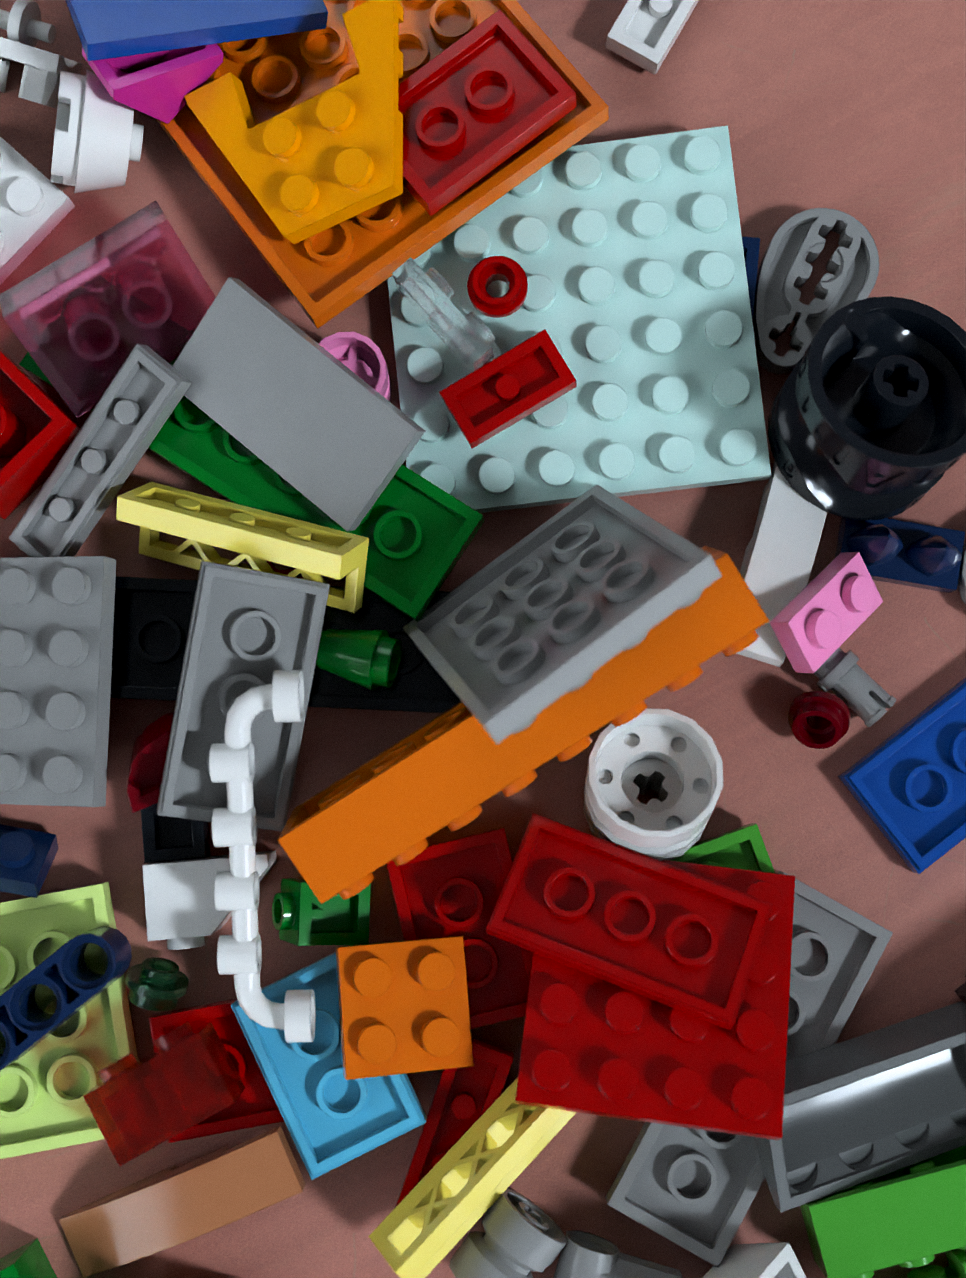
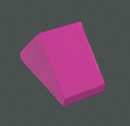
M217 44L95 61L87 60L82 46L83 57L113 100L167 124L186 105L184 96L200 88L223 62V51Z

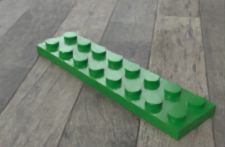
M86 268L19 365L36 378L89 412H92L137 343L149 346L173 366L193 333L94 271ZM185 396L182 397L148 447L150 451L232 503L347 532ZM401 465L357 529L348 531V533L369 538L364 588L418 622L484 523V516L404 465Z

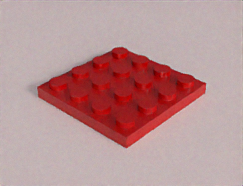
M670 860L661 861L774 904L734 1027L731 1031L533 952L515 1098L516 1104L773 1140L782 1138L795 876Z

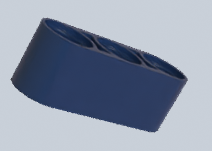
M106 926L97 927L78 935L65 943L0 996V1031L5 1038L6 1044L4 1054H0V1070L25 1055L125 973L129 968L132 952L131 945L123 933L118 929ZM89 943L99 945L108 956V966L104 974L93 972L85 963L84 952ZM38 984L48 986L54 992L57 998V1007L54 1014L46 1013L38 1007L35 1001V991Z

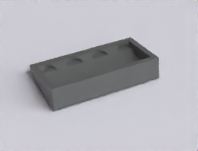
M963 1001L786 1061L782 1138L773 1140L754 1137L775 1206L781 1213L966 1145V1004Z

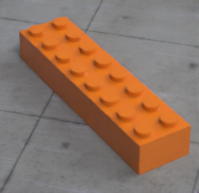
M706 545L702 547V550L711 555L722 576L705 588L702 595L693 604L676 610L649 630L645 639L637 646L621 651L593 672L592 677L585 685L577 690L565 693L538 713L534 722L523 731L510 734L500 743L496 744L461 701L295 807L278 838V842L319 902L323 904L337 894L343 900L353 897L375 879L372 874L373 871L392 859L399 866L419 855L429 844L425 838L446 825L450 831L462 828L480 815L483 811L480 804L493 795L502 791L504 796L508 797L521 791L536 779L537 774L534 770L556 756L559 762L571 759L592 743L589 735L610 721L614 727L630 722L645 711L647 704L644 700L664 687H667L669 692H674L687 686L703 673L700 664L721 651L725 657H728L754 643L759 637L756 629L767 623L769 619L728 553Z

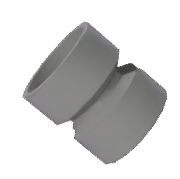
M507 1188L485 1212V1217L481 1221L485 1232H470L450 1259L449 1267L456 1278H533L531 1271L543 1273L546 1267L553 1263L563 1249L567 1239L560 1227L543 1210L523 1195Z

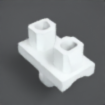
M16 0L10 12L0 9V28L7 30L8 38L0 37V92L5 93L10 61L24 64L18 97L56 108L59 101L58 93L61 70L80 74L82 63L35 48L38 40L52 43L55 39L56 28L52 24L41 21V11L36 1Z

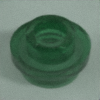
M151 957L143 960L142 964L130 967L127 971L125 983L130 989L128 998L134 1005L151 1011H168L174 1009L177 1006L178 999L186 994L189 979L183 972L179 971V966L175 962L165 958Z

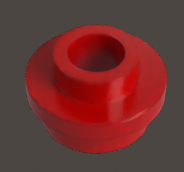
M491 256L481 260L474 266L468 277L467 291L469 299L476 310L489 317L501 318L513 314L523 305L527 297L528 282L523 268L516 261L505 256ZM500 280L508 284V292L501 297H493L487 292L488 286L494 281Z

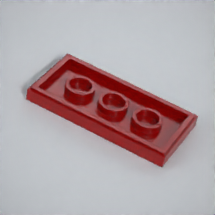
M533 813L487 924L486 933L731 1031L734 1027L774 904Z

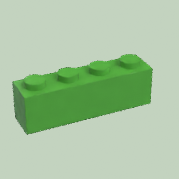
M966 1145L801 1205L800 1209L814 1261L826 1278H872L876 1270L894 1265L904 1268L921 1267L932 1262L935 1254L957 1248L966 1251Z

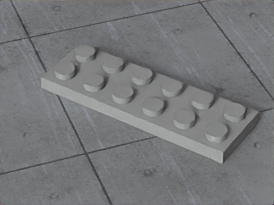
M779 871V872H778V874L788 875V874H786L785 872H782V871ZM795 879L786 1061L836 1043L893 932ZM645 1122L605 1198L607 1205L712 1265L719 1267L765 1179V1174L754 1137Z

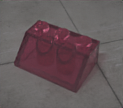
M154 201L1 293L0 304L5 322L76 418L95 408L137 343L149 346L168 363L177 358L216 296L157 201Z

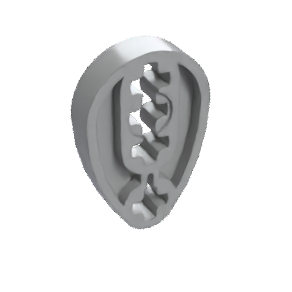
M814 208L802 211L785 221L776 231L768 245L757 272L753 313L757 361L768 372L775 374L790 373L804 356L806 349L822 324L837 310L852 302L868 298L874 288L879 273L878 250L869 231L851 215L830 208ZM830 231H834L840 235L838 239L840 246L834 251L826 264V270L830 273H826L816 285L814 295L817 298H814L809 305L803 304L799 301L801 291L798 288H801L810 277L813 266L809 263H813L823 250L826 243L824 238ZM794 321L795 325L790 333L792 338L789 346L797 350V352L789 350L784 357L778 356L774 353L776 343L771 339H777Z

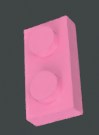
M860 552L840 553L769 623L795 673H815L883 603V600Z

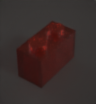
M186 1021L156 1038L154 1043L158 1050L137 1061L133 1053L130 1052L97 1071L101 1082L83 1097L119 1167L234 1104L245 1090V1086L211 1021L194 1031L189 1021Z

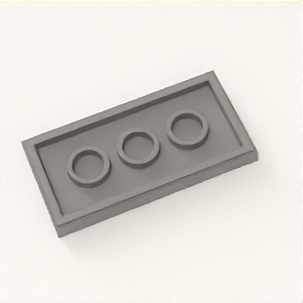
M229 277L173 364L176 370L192 382L184 394L186 398L347 532L357 529L425 433L423 428L241 280Z
M201 560L159 794L157 815L212 822L214 808H227L226 782L212 783L209 771V754L211 744L225 743L224 731L228 711L236 698L250 688L272 684L274 671L302 670L305 689L303 722L276 723L273 710H266L256 715L251 724V742L253 743L255 754L253 801L257 814V828L275 831L283 830L288 816L330 584Z

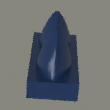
M841 517L835 558L844 552H860L873 580L951 593L956 591L958 586L965 532L888 518L861 521Z

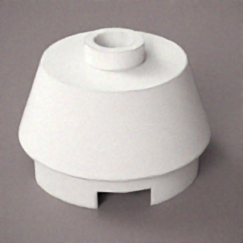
M88 69L86 75L61 70L50 182L75 186L74 193L125 186L129 160L140 162L144 125L133 123L134 109L113 100L95 73Z

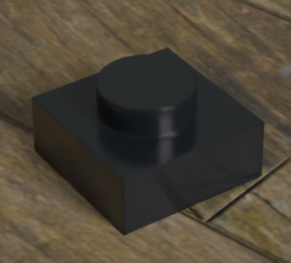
M158 803L141 809L144 863L198 859L210 856L207 821L157 815Z

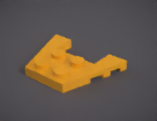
M368 0L342 14L360 70L358 75L256 126L243 83L231 72L184 96L189 108L278 230L286 239L294 244L403 194V114L398 110L399 78L403 77V53L399 49V23H403L404 9L401 0Z

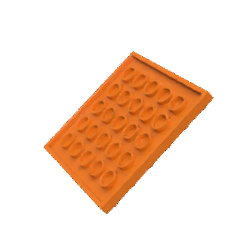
M323 0L328 11L326 29L217 43L223 51V62L202 86L231 72L243 83L256 126L358 75L360 70L342 14L368 0ZM401 0L404 9L403 23H399V49L403 53V77L399 78L398 85L500 9L576 92L577 107L433 216L426 212L403 185V194L294 244L281 234L187 103L169 124L156 119L317 329L609 120V106L517 0Z

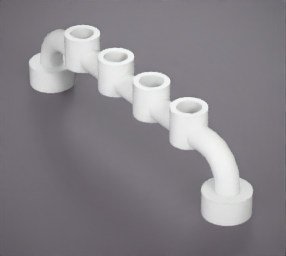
M277 670L273 673L272 684L252 687L236 698L227 713L224 731L225 743L211 744L209 771L212 783L226 782L227 808H214L212 839L215 847H229L230 871L216 873L214 886L215 906L217 911H231L232 935H220L218 939L217 967L220 975L234 974V987L238 1003L248 1018L263 1027L284 1030L286 1043L314 1042L316 1002L314 990H287L284 1003H276L266 998L260 986L262 942L261 936L258 934L260 884L258 871H256L255 854L257 814L253 801L255 754L253 743L251 742V724L256 715L266 710H273L276 723L303 722L305 711V689L302 670Z

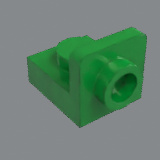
M282 878L281 893H276L272 904V920L275 929L279 930V939L297 946L369 944L371 884L349 899L343 900L337 894L321 904L306 881L296 878Z

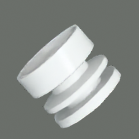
M646 708L639 716L622 726L614 727L611 723L599 734L589 756L584 785V815L593 836L659 861L672 860L687 852L700 839L723 789V761L712 737L693 719L670 709ZM649 789L656 791L659 794L658 798H652L647 805L637 799L638 794L644 795Z

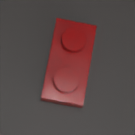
M544 329L441 390L439 393L471 449L576 388L577 383L558 349Z

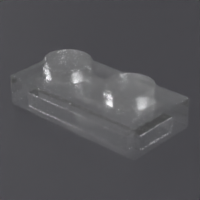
M410 257L392 273L401 296L471 373L494 360L493 349L490 345L495 340L494 335L474 312L471 311L464 317L450 301L455 296V293L436 269L431 267L424 272Z

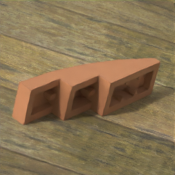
M279 1125L234 1147L228 1148L227 1145L178 1168L174 1164L62 1216L59 1221L81 1274L85 1278L182 1244L303 1192L306 1183L282 1127Z

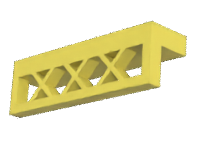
M149 482L117 496L116 520L140 526L139 554L200 570L202 560L285 575L274 572L267 563V561L296 568L285 576L297 577L301 574L304 579L324 583L326 582L321 575L337 580L346 576L345 591L333 587L329 588L327 606L355 613L362 607L369 538L155 482ZM160 532L187 540L178 546L160 541L159 536ZM213 546L241 554L233 560L222 558ZM247 560L250 565L244 564L242 562Z
M517 1077L368 1237L400 1278H426L577 1112L516 1104Z

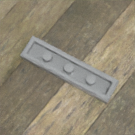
M137 343L8 539L29 557L75 556L192 382L149 346Z

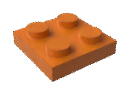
M463 936L335 947L343 1076L346 1080L473 1066Z

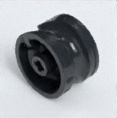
M892 296L870 297L855 301L832 314L822 324L806 349L804 356L798 361L773 400L768 417V438L771 453L779 471L790 486L805 500L823 511L847 519L861 521L882 520L901 514L914 506L943 477L945 471L954 466L966 454V331L950 317L931 306L911 299Z

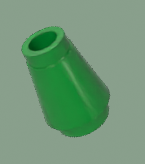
M322 629L315 666L372 691H375L378 686L391 688L396 680L401 663L402 642L400 639L390 638L387 630Z

